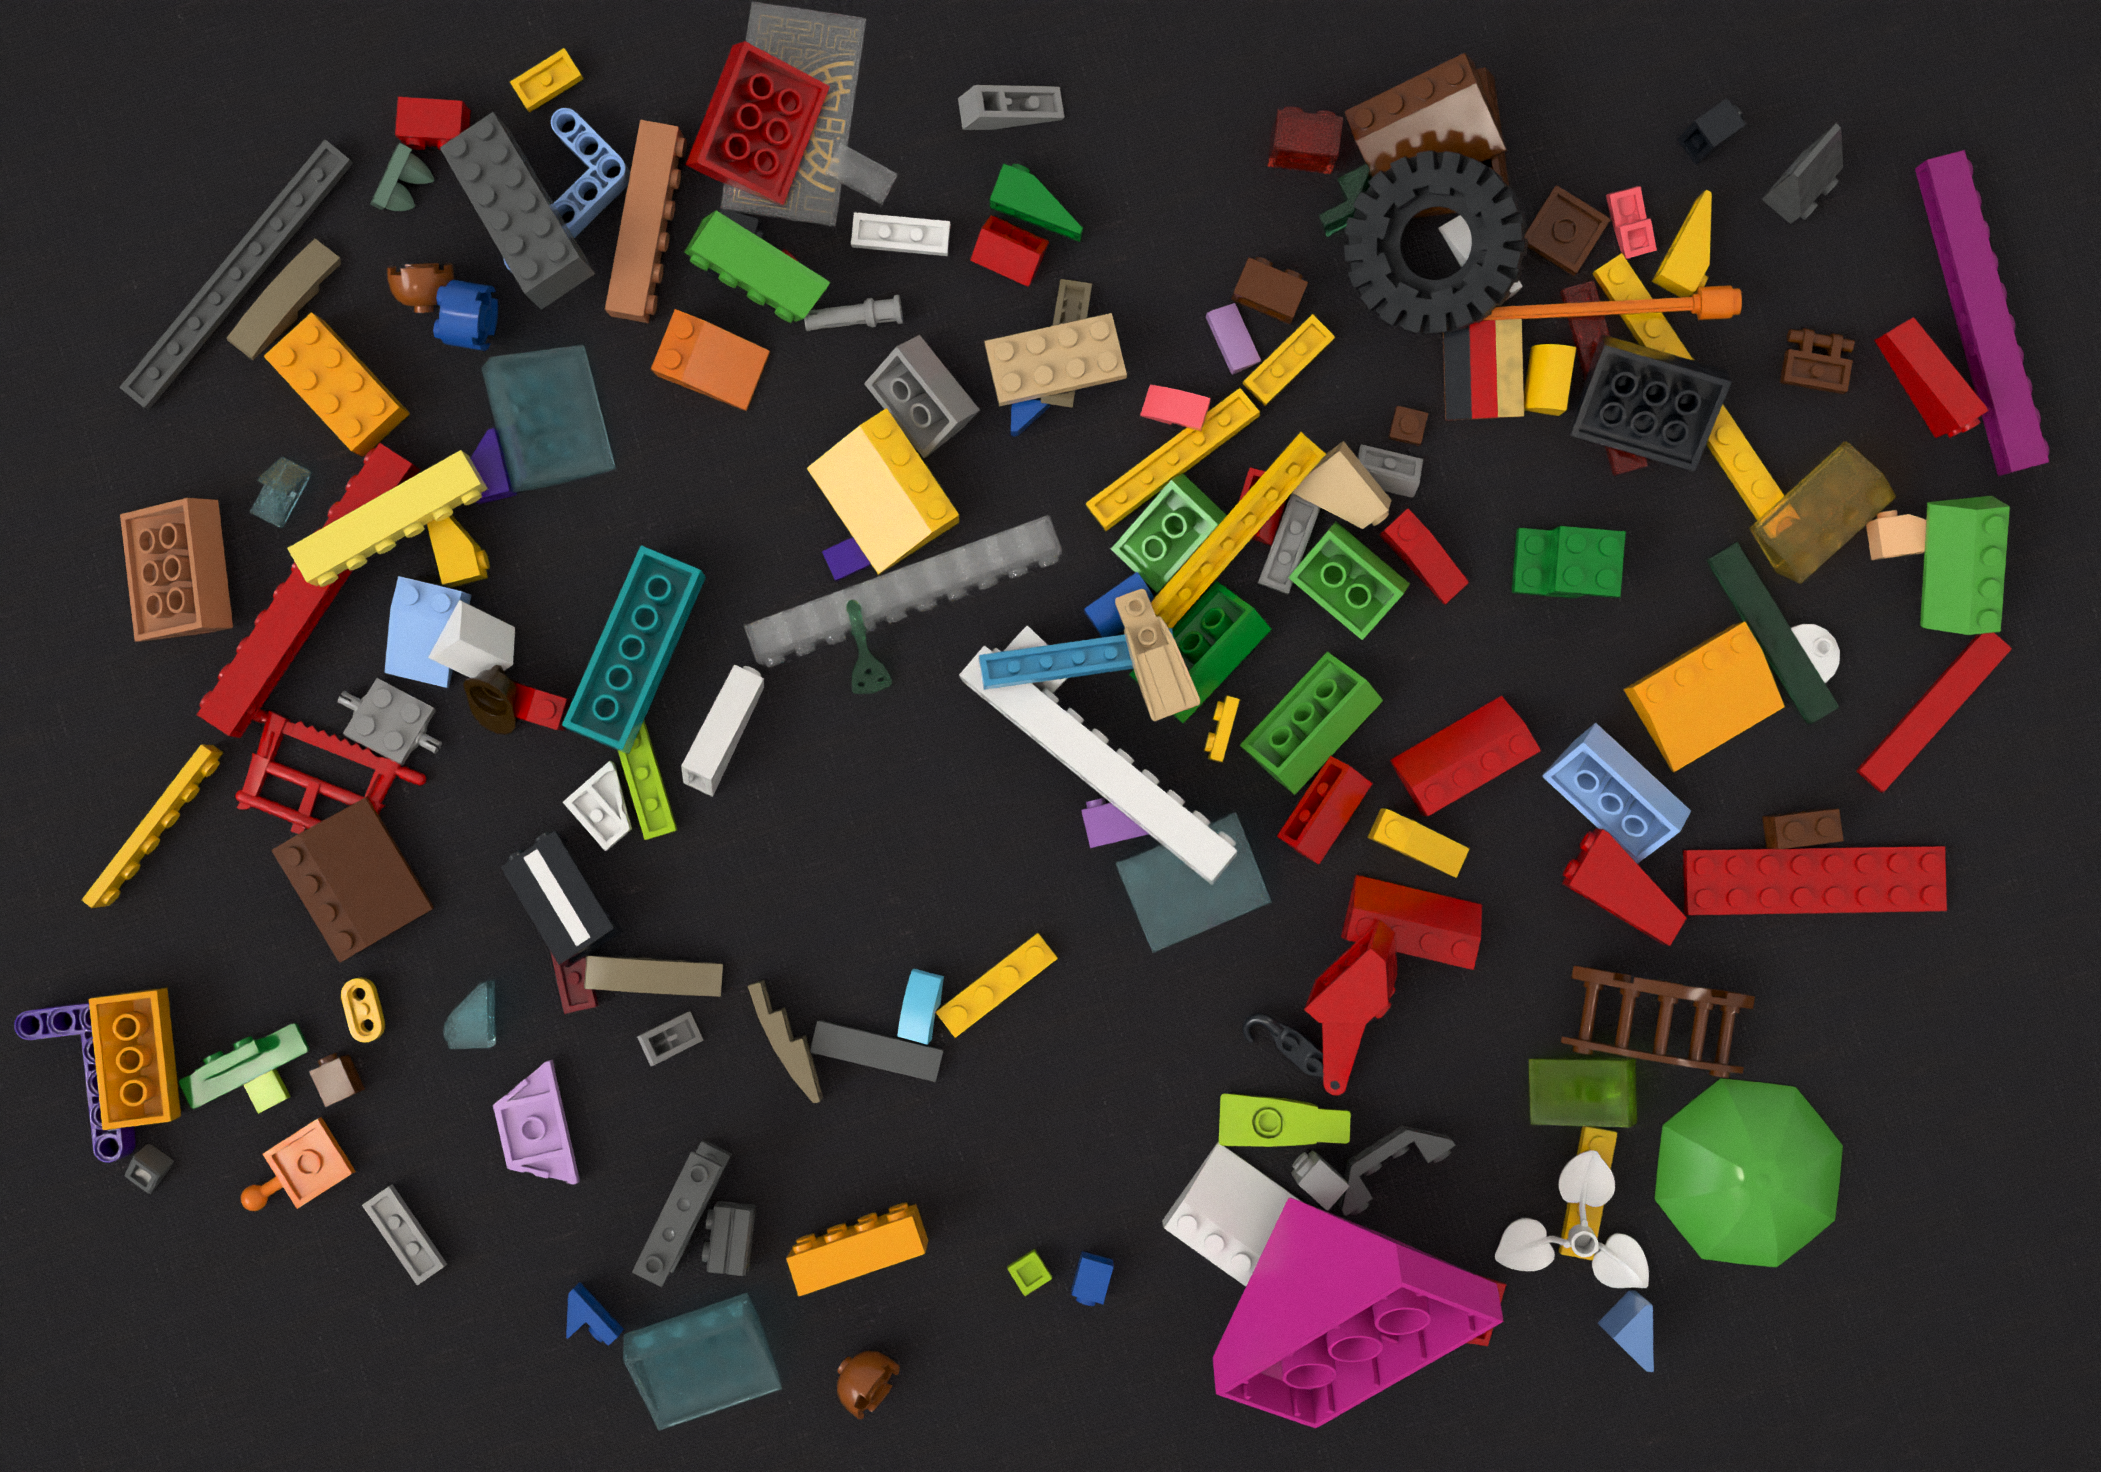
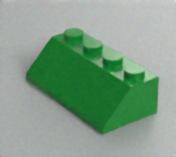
M1218 581L1172 628L1173 637L1200 698L1198 706L1173 715L1182 723L1196 711L1272 630L1252 606ZM1133 670L1129 675L1138 683L1135 671Z

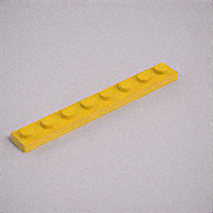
M1300 432L1151 601L1156 617L1160 616L1168 628H1173L1326 453Z

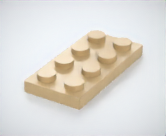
M1112 313L985 341V349L999 407L1122 380L1127 377Z

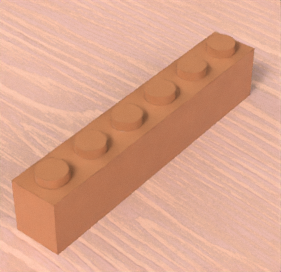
M640 120L605 310L611 317L649 323L650 314L654 315L656 312L658 299L654 292L656 283H661L663 277V264H660L662 251L666 252L669 245V233L666 232L668 220L672 221L675 213V201H672L673 190L679 188L681 180V170L678 169L679 158H684L687 148V139L683 138L684 136L678 126Z

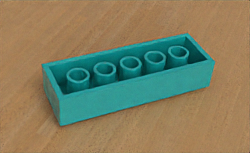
M640 546L562 726L624 753H630L706 578L700 569Z

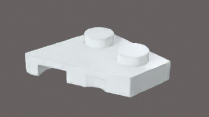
M612 761L605 764L563 801L565 806L605 851H608L632 830L616 766Z

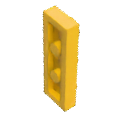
M1312 314L1243 381V385L1266 406L1334 340L1335 336Z

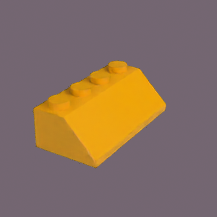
M160 988L90 998L89 1007L102 1129L108 1130L170 1122L181 1117L168 989Z

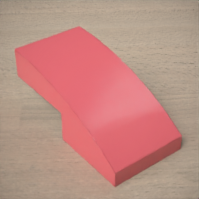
M1641 186L1606 194L1616 238L1625 259L1657 251L1651 219L1646 218Z
M1150 385L1141 416L1169 425L1174 423L1202 431L1211 399L1177 389Z

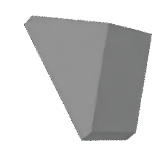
M690 1011L637 1037L650 1066H654L703 1041Z

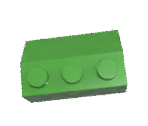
M1337 522L1330 527L1288 577L1361 640L1368 635L1401 598L1410 584Z

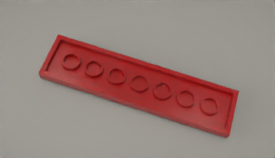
M1945 846L1683 850L1684 915L1947 911Z

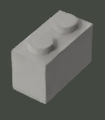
M1313 1149L1308 1154L1303 1152L1292 1165L1294 1170L1291 1174L1297 1184L1327 1211L1350 1187L1342 1175Z

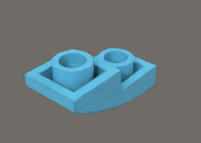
M918 969L911 971L900 1015L898 1037L923 1044H928L932 1040L935 1011L941 1003L944 976Z

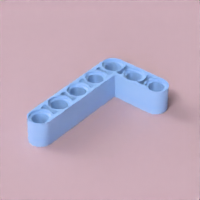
M561 108L553 114L551 127L559 139L589 168L554 202L561 217L567 211H574L573 220L565 224L575 238L628 186L630 170L622 158L575 111L569 108ZM575 122V127L572 131L562 132V127L565 123ZM598 144V149L593 155H584L588 145ZM614 166L621 167L618 176L607 178V172L610 168ZM597 189V196L593 200H584L586 191ZM504 259V263H505L506 267L510 270L508 264L506 263V261H505V259Z

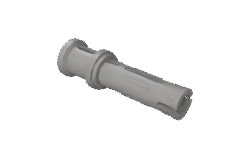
M894 295L893 299L874 301L873 298H867L863 304L814 309L810 310L804 318L807 331L855 324H867V326L876 327L877 323L893 321L903 324L900 295Z

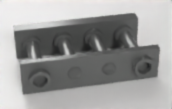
M705 1140L701 1141L696 1152L691 1151L632 1273L660 1287L664 1285L669 1272L673 1273L732 1153Z

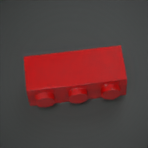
M1330 756L1277 837L1319 865L1373 783L1351 766Z

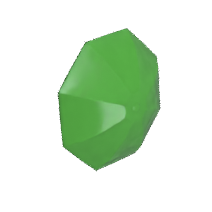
M1720 1078L1662 1125L1655 1201L1702 1259L1778 1267L1835 1221L1843 1145L1796 1087Z

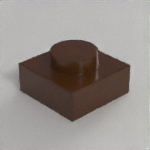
M1396 406L1388 439L1420 446L1428 413Z

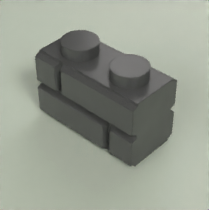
M718 1201L714 1205V1210H708L706 1229H711L710 1242L704 1243L702 1261L707 1262L708 1272L746 1276L750 1265L756 1205Z

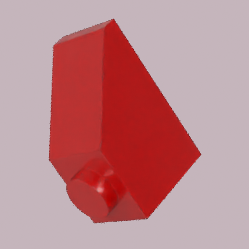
M514 682L517 686V696L513 705L515 717L555 730L566 731L562 723L573 701L572 699Z

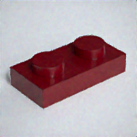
M551 953L564 1014L598 1006L595 989L584 988L586 957L571 967L559 965Z

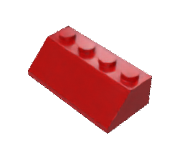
M1499 696L1392 758L1390 762L1422 816H1429L1541 750L1525 722L1502 696Z
M1355 875L1341 938L1356 942L1381 919L1395 932L1396 952L1474 970L1481 940L1482 904Z

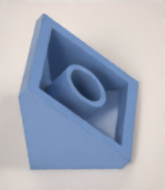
M1629 1290L1598 1324L1644 1370L1654 1372L1653 1305L1636 1290Z

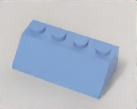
M1597 723L1593 724L1576 738L1542 776L1598 829L1607 831L1637 864L1678 834L1691 812L1689 808Z

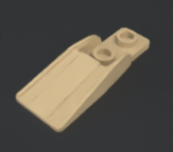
M1139 589L1117 597L1115 605L1125 627L1124 634L1130 658L1151 719L1157 721L1198 706L1200 698L1176 641L1164 620L1160 616L1156 617L1146 591Z

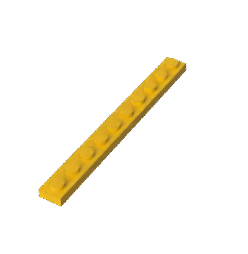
M1622 253L1592 273L1610 301L1652 299ZM1662 312L1620 314L1641 346L1693 360ZM1722 404L1706 445L1769 539H1773L1801 520Z

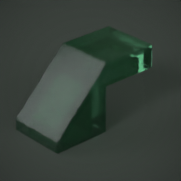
M1367 164L1337 178L1340 191L1346 202L1319 215L1321 226L1327 237L1346 228L1348 217H1354L1357 208L1353 207V204L1360 192L1366 193L1370 187L1371 173Z

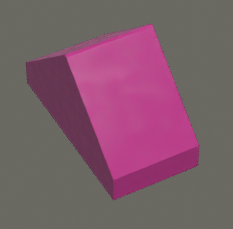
M1289 1198L1213 1356L1216 1395L1317 1428L1504 1322L1497 1284L1389 1236L1294 1198Z

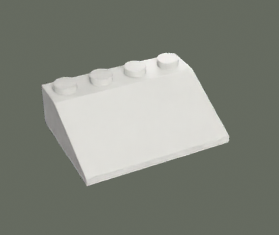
M1217 1142L1162 1222L1164 1229L1241 1284L1247 1286L1286 1201L1289 1198L1299 1199Z

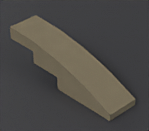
M317 239L311 241L268 285L228 335L227 340L254 360L298 319L297 312L319 292V284L341 265L340 257Z
M1060 279L1052 326L1087 319L1092 283ZM1075 390L1041 397V403L1073 408Z
M586 955L584 988L622 992L721 997L723 964L688 962L685 960Z
M765 981L751 983L748 985L753 1004L774 1051L790 1076L813 1103L820 1102L823 1095L806 1035L793 1038L786 1009L772 1010Z

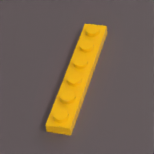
M1239 388L1207 412L1202 431L1188 427L1089 500L1086 503L1087 508L1104 530L1107 531L1161 491L1171 479L1185 473L1260 416V411L1242 389Z
M201 744L83 897L82 901L91 908L105 907L111 905L118 898L121 892L119 888L124 881L131 879L140 869V864H138L145 854L151 853L160 842L158 837L165 828H170L180 816L178 811L184 803L190 802L200 790L198 785L203 778L210 776L217 769L220 763L218 759L223 754L222 751L214 745Z

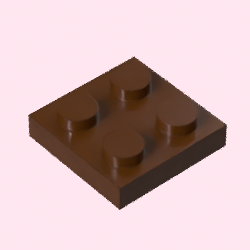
M1556 185L1527 229L1525 238L1528 239V248L1575 276L1609 223L1610 218Z

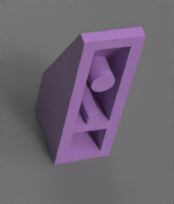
M1105 798L1086 802L1087 808L1081 810L1090 848L1148 834L1112 803L1106 804Z

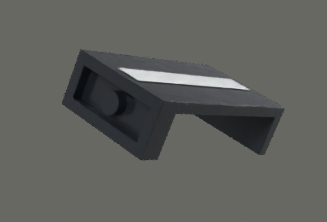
M549 831L535 839L536 844L527 850L521 849L508 857L509 862L501 866V869L557 963L561 966L571 967L586 957V955H589L621 934L623 930L616 920L610 919L565 846L564 843L568 841L566 836L556 831Z

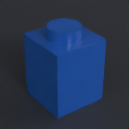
M1084 1251L1081 1252L1071 1288L1072 1296L1077 1297V1302L1088 1306H1095V1303L1104 1304L1114 1267L1112 1259Z

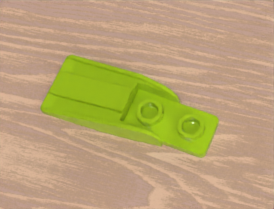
M1224 1093L1220 1098L1219 1144L1222 1146L1263 1147L1317 1144V1142L1347 1144L1350 1141L1351 1113L1348 1110L1321 1109L1312 1103L1287 1098Z

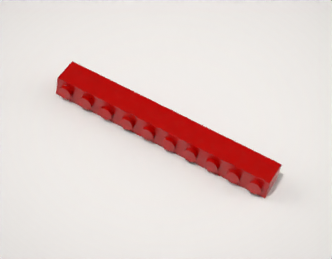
M379 443L376 448H372L365 456V465L359 474L352 476L346 485L347 492L340 502L337 501L332 505L327 515L328 520L322 528L416 476L421 469ZM294 562L291 567L292 573L287 581L281 583L274 591V600L269 608L263 610L255 620L256 627L250 636L245 637L239 643L236 649L238 654L232 663L224 666L218 675L219 682L213 691H209L200 702L201 709L197 715L228 736L241 738L353 570H344L337 574L338 579L335 582L320 587V585L315 586L307 583Z

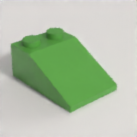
M1182 473L1170 480L1111 550L1135 573L1138 572L1141 578L1158 593L1227 515Z

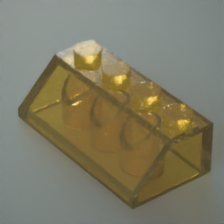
M1844 441L1749 529L1776 573L1802 584L1894 500L1896 496L1884 474L1850 443Z

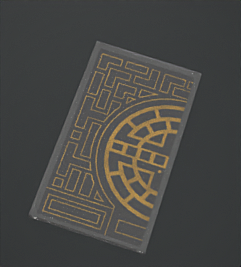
M760 2L751 3L746 42L829 85L830 88L784 205L776 204L724 183L721 209L836 226L867 22L866 18Z

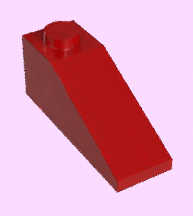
M1409 509L1401 513L1379 534L1444 605L1469 583L1432 533Z

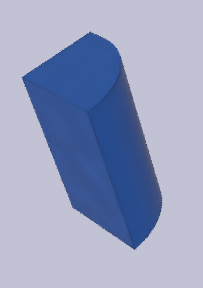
M1138 572L1084 609V613L1102 638L1116 636L1125 629L1115 605L1117 597L1144 589L1150 603L1154 599L1153 594Z

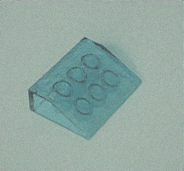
M584 345L490 357L481 369L513 493L544 488L616 469Z
M1236 813L1229 814L1208 825L1216 834L1222 831L1236 842L1234 848L1237 850V856L1213 885L1208 883L1162 844L1115 863L1153 953L1271 903L1254 855Z
M748 1293L624 1334L623 1361L659 1431L782 1389V1384L759 1316Z

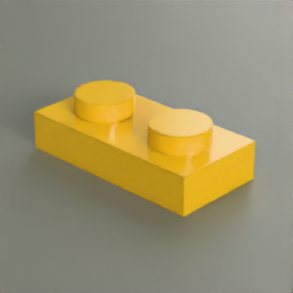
M565 48L513 79L510 83L530 113L584 78Z
M1226 696L1224 702H1217L1213 720L1218 721L1215 733L1209 732L1204 751L1210 752L1208 759L1223 762L1240 699Z

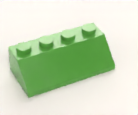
M717 210L702 220L684 252L691 256L690 262L706 271L708 268L720 274L718 277L720 281L732 288H736L738 285L748 292L746 296L760 305L767 303L776 309L774 313L778 317L790 323L793 320L797 322L804 319L830 283Z
M1993 496L1927 502L1920 621L1922 628L1965 635L2001 632L2010 506Z
M1326 652L1240 746L1272 777L1295 795L1383 700L1366 679L1332 654Z

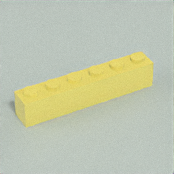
M460 450L287 549L306 582L324 587L335 582L338 579L337 574L344 570H355L366 564V558L374 553L383 554L390 551L396 546L395 542L404 536L410 538L418 535L425 529L424 525L434 519L438 522L448 518L453 514L452 509L463 503L464 505H470L478 501L482 497L481 493L488 488L469 455Z

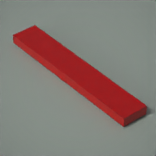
M1994 632L1977 634L1858 767L1856 772L1876 790L1884 792L2012 648Z

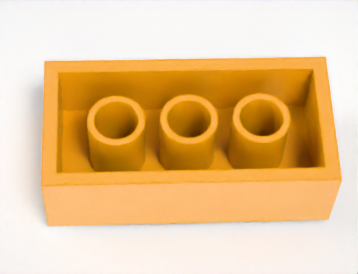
M312 312L264 355L266 360L352 452L362 457L410 414L332 328Z
M907 1202L890 1207V1213L877 1217L876 1213H871L860 1217L858 1224L846 1227V1224L842 1223L827 1229L828 1234L816 1238L815 1234H809L796 1240L797 1244L792 1246L786 1258L798 1296L925 1254L928 1238L917 1205L908 1207Z

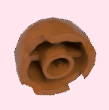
M439 263L405 264L406 268H401L400 272H396V266L386 267L390 291L395 299L403 305L414 306L415 313L434 312V305H437L438 288L440 286H447L451 280H454L453 264H445L444 270H439Z
M864 1351L853 1358L848 1356L838 1368L840 1376L837 1381V1395L841 1404L855 1417L863 1419V1411L868 1409L873 1412L889 1393L892 1385L887 1384L892 1373L895 1375L899 1374L900 1366L878 1351Z

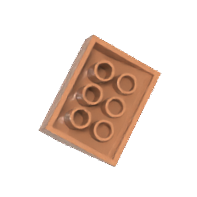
M184 498L120 514L135 642L211 633L233 628L218 500Z

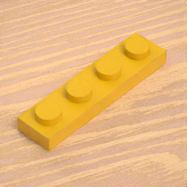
M1036 933L935 1013L956 1038L1058 958L1041 935Z
M1582 1125L1577 1155L1589 1150L1597 1151L1611 1170L1617 1132ZM1568 1202L1561 1235V1238L1565 1240L1568 1239L1570 1229L1580 1224L1579 1203ZM1586 1204L1585 1210L1588 1226L1593 1230L1596 1238H1598L1604 1205L1592 1207ZM1559 1246L1558 1252L1562 1255L1592 1261L1594 1259V1254L1590 1257H1580L1574 1253L1571 1247Z

